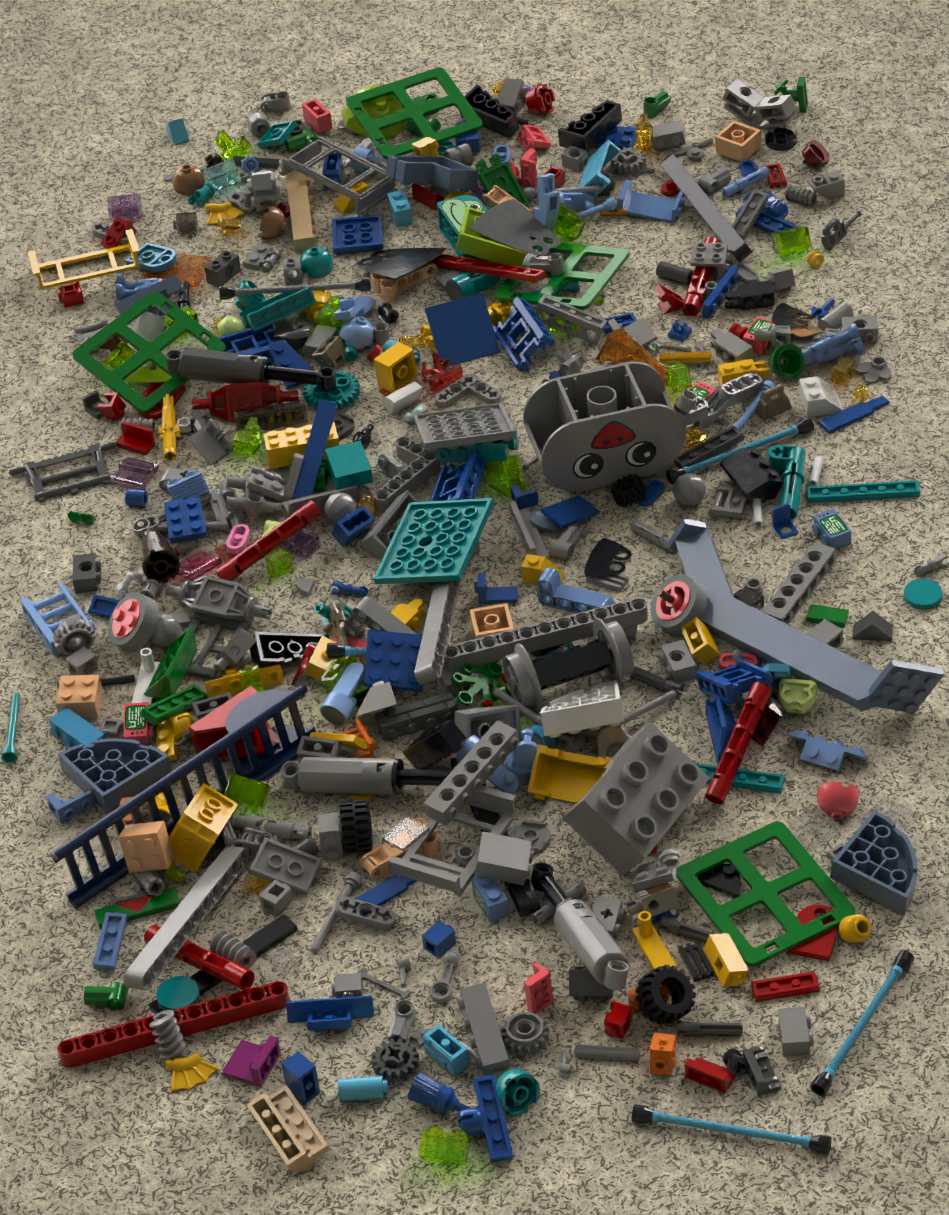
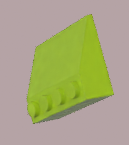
M466 207L455 251L476 256L479 259L522 267L526 252L472 230L473 223L485 212Z

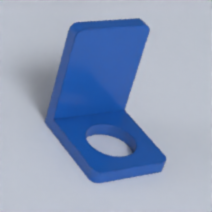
M789 503L772 509V527L781 539L798 534V530L790 521ZM789 527L792 531L790 533H782L781 529Z

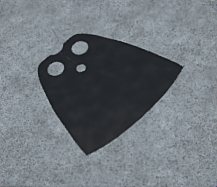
M447 248L381 250L371 254L369 258L357 262V265L372 273L395 279L425 265L442 254ZM387 252L386 255L377 256L379 253ZM367 260H373L372 263H368V264H364V263H363L364 261H367Z

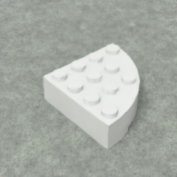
M618 680L592 685L593 688L585 692L583 689L575 690L549 702L550 707L544 706L540 712L544 736L555 738L561 736V733L577 734L582 729L598 730L604 725L614 727L620 725L621 722H625Z

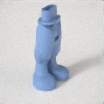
M116 274L117 300L127 298L163 279H138L135 283L125 281L122 274Z
M851 324L844 333L840 335L831 334L830 337L809 346L808 350L802 351L805 365L821 363L836 358L840 359L844 356L845 352L855 351L859 356L864 355L865 350L859 339L860 333L856 324ZM849 339H853V340H852L851 342H849V343H846V344H844V345H839V344H840L841 342H843V341H846V340H849Z

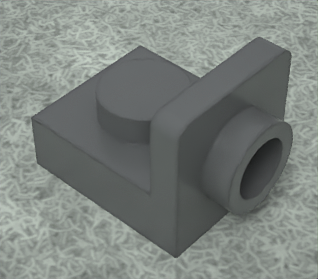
M95 390L83 397L84 409L87 413L97 420L105 416L97 407L98 404H106L100 400L98 391Z

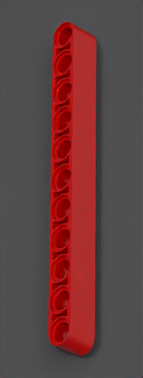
M275 981L172 1011H174V1017L177 1019L180 1033L184 1037L283 1009L286 1007V1002L290 1001L286 983ZM155 1015L62 1041L57 1047L62 1066L73 1068L157 1044L155 1039L160 1035L153 1036L152 1032L156 1028H150L149 1026L154 1021L153 1017Z

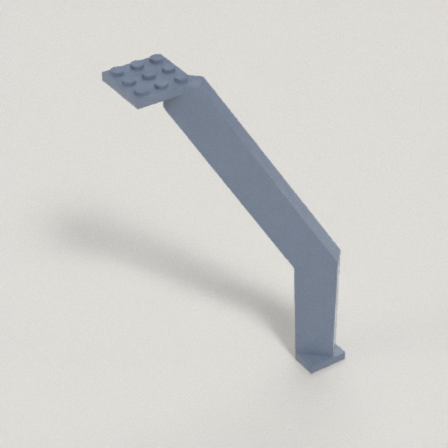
M683 519L667 542L668 550L679 552L685 575L700 583L706 590L707 605L700 620L709 628L712 635L740 649H745L767 663L789 664L792 676L800 680L815 682L818 689L861 711L879 707L915 713L944 676L943 669L896 660H891L885 669L880 671L734 598L705 522Z

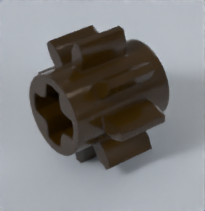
M217 153L214 155L209 154L205 159L207 162L205 166L212 173L216 171L221 172L225 167L223 165L225 160Z

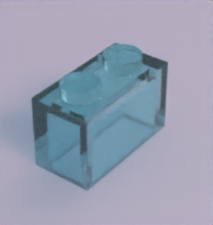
M233 158L203 170L207 182L211 183L216 191L242 181Z

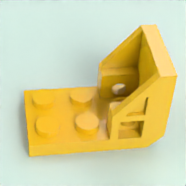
M203 783L169 836L175 855L173 860L196 873L237 808L238 803Z

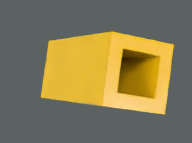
M729 933L710 934L703 950L722 986L742 985L749 970Z

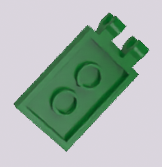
M498 153L491 155V158H489V162L493 165L489 168L484 159L475 164L476 169L480 172L477 176L486 193L491 191L494 185H497L524 206L528 207L530 205L507 161L502 163Z

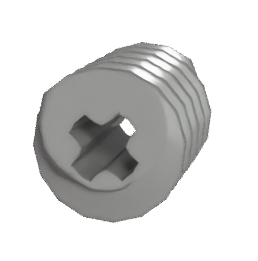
M218 931L211 940V952L247 969L253 966L256 959L255 950H251L249 946H245L241 941L239 942V939L234 938L227 931Z
M172 1010L157 1013L153 1017L154 1021L149 1024L150 1028H156L152 1032L153 1036L160 1035L155 1039V1042L157 1044L163 1043L158 1047L159 1051H165L161 1054L162 1059L178 1058L188 1052V1049L185 1048L186 1044L183 1041L180 1028L177 1025V1019L174 1017V1011Z

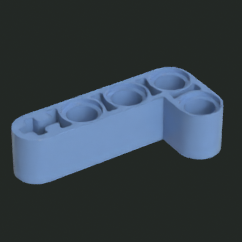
M546 568L537 581L538 601L545 606L580 613L614 604V600L609 595L561 584L560 574L554 568Z

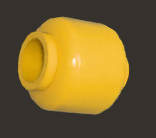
M850 915L841 920L839 933L847 943H858L865 941L870 936L871 925L869 920L863 915Z

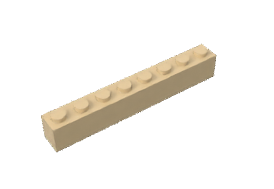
M293 170L286 175L294 248L295 253L315 247L314 244L318 243L310 179L299 171Z

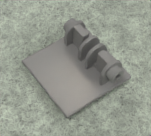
M210 419L207 421L206 426L187 439L204 459L212 465L235 449L237 445L215 420Z

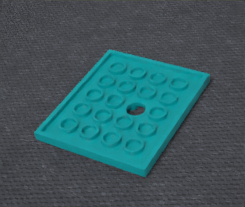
M493 498L409 502L373 578L375 584L460 581L495 504ZM428 539L433 540L432 543L427 546H420L427 543Z

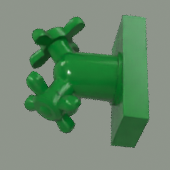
M805 77L798 78L797 89H787L785 86L789 82L787 79L775 86L774 95H777L779 92L782 95L791 94L793 101L799 102L800 112L807 111L808 97Z

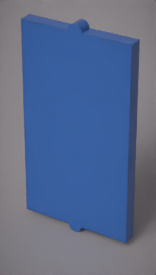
M580 495L542 508L540 511L561 528L600 513L597 508L591 505V502H587Z

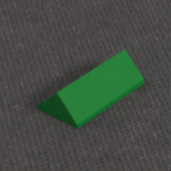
M192 627L188 628L168 646L144 692L146 697L167 698L176 693L197 652L196 639Z

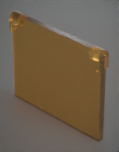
M176 253L177 261L172 267L159 272L145 270L140 279L159 278L164 280L176 274L180 282L183 281V285L184 281L190 283V287L198 288L205 275L204 267L213 261V257Z

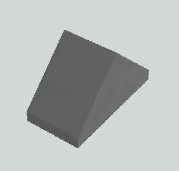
M872 611L854 623L852 639L892 641L893 625L875 611Z

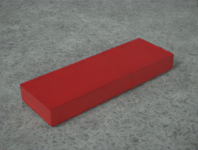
M815 971L751 982L755 1002L820 992Z

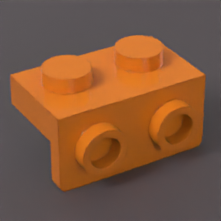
M359 719L355 720L356 728L339 733L357 735L367 743L365 750H357L356 755H347L348 758H374L373 749L376 748L373 737L369 738L366 725H362Z

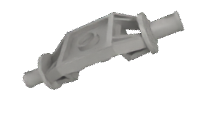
M772 324L770 331L754 329L753 339L754 341H769L771 348H777L785 344L781 342L784 341L786 344L796 345L801 351L808 350L809 346L830 337L831 334L840 335L844 333V328H840V330L825 328L824 334L816 333L799 337L791 333L790 326H776V324ZM849 339V340L843 341V342H841L839 345H844V344H846V343H849V342H851L853 339Z
M205 575L194 581L184 582L182 587L168 584L167 587L169 588L165 589L166 596L179 598L180 606L188 607L192 611L225 619L245 620L248 623H251L255 617L269 620L270 616H272V608L259 606L258 598L252 596L237 582ZM199 588L197 593H193V589Z

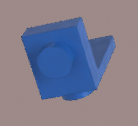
M486 573L478 574V582H474V591L478 593L479 604L517 602V586L487 587Z

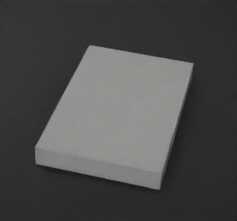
M264 837L249 869V874L271 883L274 880L282 884L285 883L292 891L307 896L322 863V859Z

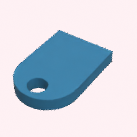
M148 242L139 248L140 253L137 254L140 267L138 269L150 272L166 270L177 261L175 250L172 248ZM131 256L125 260L127 265L134 263Z

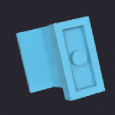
M607 140L588 158L579 187L599 185L602 187V190L605 189L611 180L601 173V169L621 149ZM594 192L589 194H591L594 199L600 192Z

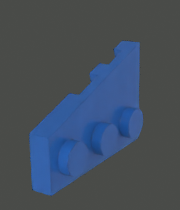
M284 339L267 344V349L276 367L315 371ZM283 381L286 389L303 384Z

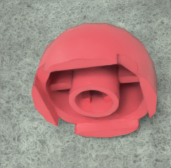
M828 782L822 784L821 789H817V801L821 810L833 819H842L843 816L851 814L858 804L859 790L852 784L846 787L842 786V782Z

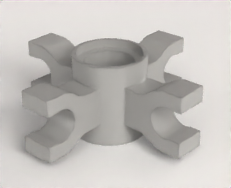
M566 345L559 348L562 354L559 350L553 353L562 362L557 371L562 376L581 373L580 369L583 367V363L588 360L585 354L580 357L576 355L570 356Z

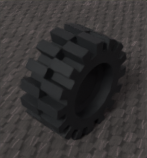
M630 474L628 477L623 476L622 480L618 479L617 483H613L611 493L616 504L620 507L633 506V503L637 504L638 500L642 501L643 497L646 496L647 490L639 475L633 474L632 476Z

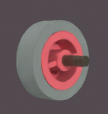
M679 574L670 577L661 584L652 599L650 611L653 622L670 634H683L682 626L695 617L699 620L702 618L707 605L706 590L700 583L687 575Z
M132 592L124 596L116 605L109 620L108 637L111 643L129 652L143 647L152 636L158 621L157 603L139 592Z

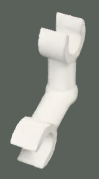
M143 569L137 573L128 572L122 583H118L114 587V591L117 594L127 593V587L132 580H139L141 583H145Z

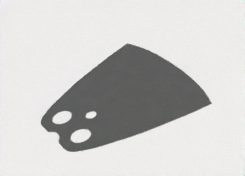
M515 199L492 207L483 213L471 227L472 230L500 243L538 256H544L549 253L550 248H556L560 245L558 238L546 225L544 226L534 217V214ZM543 238H551L554 242L548 244L544 242ZM538 245L543 250L541 252L535 251L532 246Z

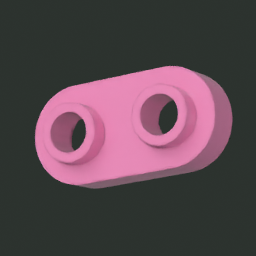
M239 524L231 529L226 541L229 553L237 555L245 550L250 538V529L247 525Z

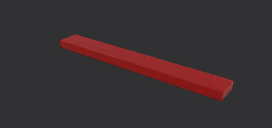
M440 254L430 261V263L440 267L534 283L546 278V271L448 254Z

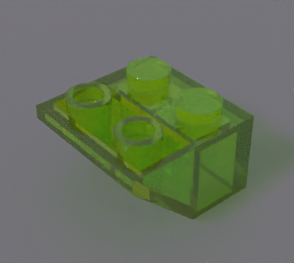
M519 455L507 456L506 461H487L484 470L490 488L506 497L511 496L510 486L518 484L522 493L526 492L525 477Z

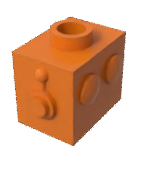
M654 1033L650 1046V1074L672 1076L673 1069L676 1066V1035Z

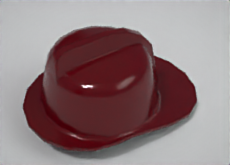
M816 140L808 142L802 151L804 157L803 164L809 163L812 167H817L829 161L827 150Z

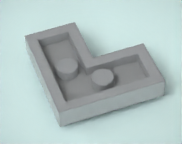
M646 863L639 866L632 882L634 892L675 881L677 872L674 865L658 867L657 863L652 865Z

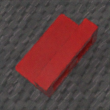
M412 184L413 199L437 211V202L444 201L445 197L420 185Z
M125 421L121 423L123 434L116 441L117 447L146 456L155 446L153 430Z
M699 1057L695 1061L688 1058L684 1064L685 1078L726 1093L736 1077L730 1073L729 1069Z

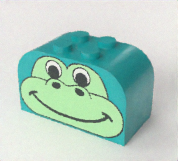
M461 195L437 202L439 229L454 251L466 207L484 212L488 211L487 206H484L475 196ZM455 251L456 254L460 257L481 260L476 256L462 254L459 251Z

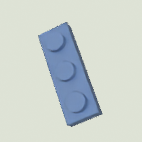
M106 912L93 962L94 969L115 971L127 923V914Z

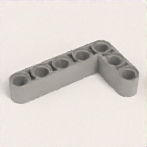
M399 437L395 441L397 457L409 465L374 493L375 509L377 512L384 513L396 497L407 490L411 493L414 492L440 470V462L437 461L436 451L429 452L425 450L423 444L409 437Z
M365 596L352 609L345 623L347 636L357 638L367 627L370 630L417 634L369 596Z

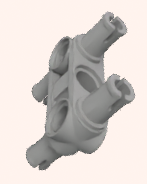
M250 474L244 478L227 476L226 488L242 489L244 497L235 498L227 496L226 508L241 509L249 517H259L264 512L281 514V502L266 501L263 494L246 488Z

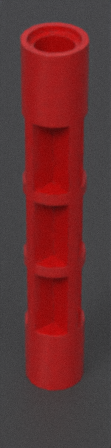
M708 237L704 240V243H720L714 237ZM695 267L682 306V312L686 316L695 317L699 313L705 294V284L709 282L713 267Z
M310 500L278 526H275L263 537L253 542L244 551L216 569V574L220 579L233 581L261 558L263 559L269 552L286 542L288 538L322 515L320 509Z
M754 682L751 686L746 702L705 794V798L710 802L723 805L743 756L771 694V689L765 684Z
M157 925L148 927L144 934L146 944L149 943L161 927ZM188 940L174 956L243 991L251 988L254 983L255 975L253 971Z

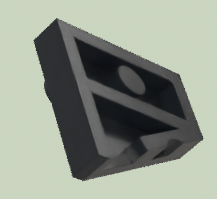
M721 864L698 875L697 879L704 887H710L720 893L724 891L732 894L733 898L740 896V875L731 864Z

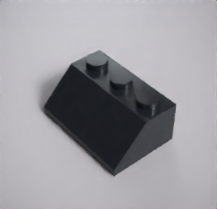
M743 448L720 463L721 468L745 497L773 500L776 498L784 482L779 473L771 467L770 462L755 448Z

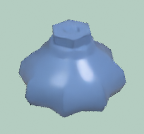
M246 156L245 159L241 160V169L245 173L259 171V162L254 156Z

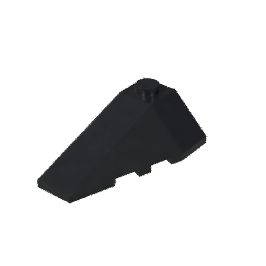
M254 631L253 638L257 641L250 648L251 658L253 662L260 664H281L301 659L309 643L317 646L321 637L324 636L329 639V634Z

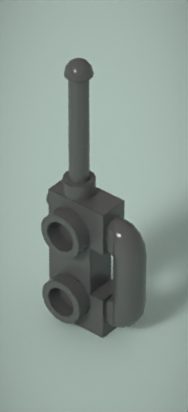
M857 211L846 224L838 218L831 219L823 227L821 243L824 248L831 249L845 237L848 226L860 217L862 213Z

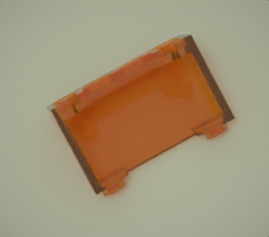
M616 329L608 335L596 357L601 364L605 361H610L613 365H616L619 361L621 363L633 361L646 363L659 373L666 390L668 387V371L626 331Z

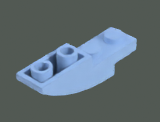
M549 173L538 176L539 207L534 208V217L553 232L559 212L560 192L555 191V174Z
M366 295L344 298L338 302L340 309L334 313L335 320L342 319V321H348L355 315L356 317H363L377 304L376 300Z

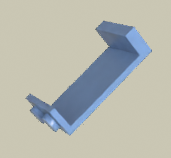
M625 180L617 198L616 212L620 209H627V212L624 214L675 223L677 217L680 218L681 210L684 208L686 198H683L684 191L680 190L677 200L633 192L631 191L632 180Z

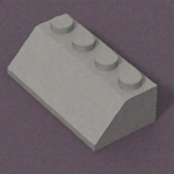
M409 490L394 499L360 542L372 556L383 559L409 502H419Z

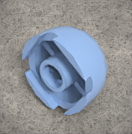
M357 317L343 324L339 336H341V340L342 338L346 340V345L364 349L365 346L369 345L368 348L372 346L375 333L373 326L364 317Z

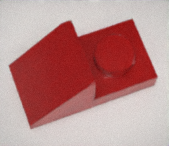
M660 284L654 287L658 294L657 297L660 299L657 306L664 314L682 308L684 300L680 295Z

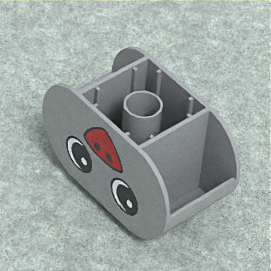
M626 362L548 380L531 393L523 410V425L545 477L551 484L566 491L597 490L614 482L617 483L618 479L622 480L623 476L628 477L630 474L632 476L636 474L640 477L656 474L676 459L685 441L684 424L678 413L673 410L665 392L661 376L656 369L643 362Z

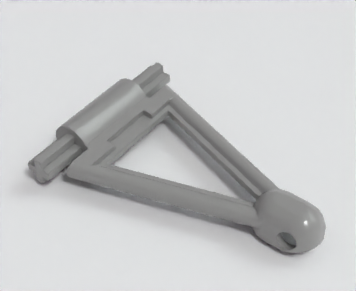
M221 480L222 483L218 484L221 492L219 495L215 488L200 496L201 504L210 500L217 522H205L206 530H228V523L232 524V527L243 524L241 509L226 508L227 496L235 498L237 496L233 489L226 488L225 480ZM164 512L156 517L147 516L139 518L132 526L133 532L139 537H143L142 533L149 528H157L160 532H168L167 524H160L167 521L166 514ZM140 521L144 522L142 526H138L137 523Z

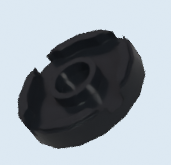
M777 128L775 131H769L765 135V145L772 150L784 151L793 148L797 144V135L794 134V131L787 128Z

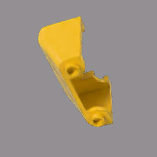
M537 744V753L533 762L527 792L533 795V799L544 801L546 797L577 803L603 775L602 770L613 757L606 756L605 759L600 756L592 757L564 752L559 749L554 750L548 748V746Z

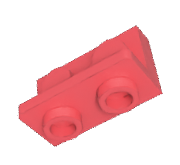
M523 124L518 132L517 139L526 151L530 148L535 149V147L538 149H549L551 146V142L540 127Z
M530 148L520 159L521 185L536 189L538 174L536 150Z
M537 962L533 964L534 975L524 981L527 1008L529 1012L534 1014L553 1003L551 974L546 967H542Z

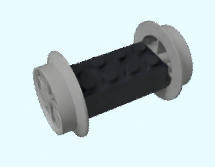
M596 618L593 622V641L588 642V645L582 648L580 645L569 648V651L562 654V651L555 652L545 660L543 657L531 661L523 645L520 643L516 644L514 653L504 656L502 661L506 683L512 698L524 706H531L536 712H540L543 707L541 690L603 670L610 681L618 680V685L620 686L622 677L632 674L634 670L631 648L621 625L617 621L605 624L600 618Z

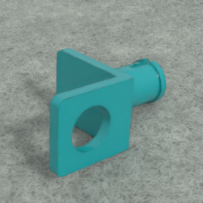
M318 602V605L316 604L314 607V612L321 615V620L325 627L332 621L329 614L331 611L329 606L323 602ZM343 604L344 615L348 618L350 614L346 610L351 613L352 608Z

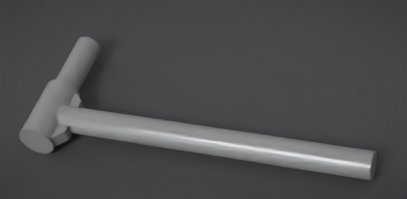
M495 689L493 695L508 705H519L520 713L538 725L543 726L541 716L502 690ZM561 733V736L558 737L566 742L565 752L575 754L586 741L582 734L570 736L567 733Z

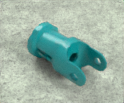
M206 182L201 189L196 190L189 197L188 203L192 205L196 202L198 206L204 204L210 195L213 196L215 194V187L211 183Z

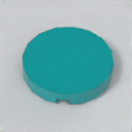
M916 579L909 582L904 589L905 602L911 604V607L915 609H932L934 605H939L943 598L942 587L937 582L929 579Z
M174 976L160 984L156 997L161 1009L164 1011L175 1010L196 1004L200 991L197 983L190 977Z

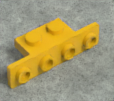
M250 663L242 669L229 668L225 670V673H221L222 678L206 681L205 688L208 698L228 692L233 696L249 686L258 690L283 684L284 678L280 664L261 668L260 665Z

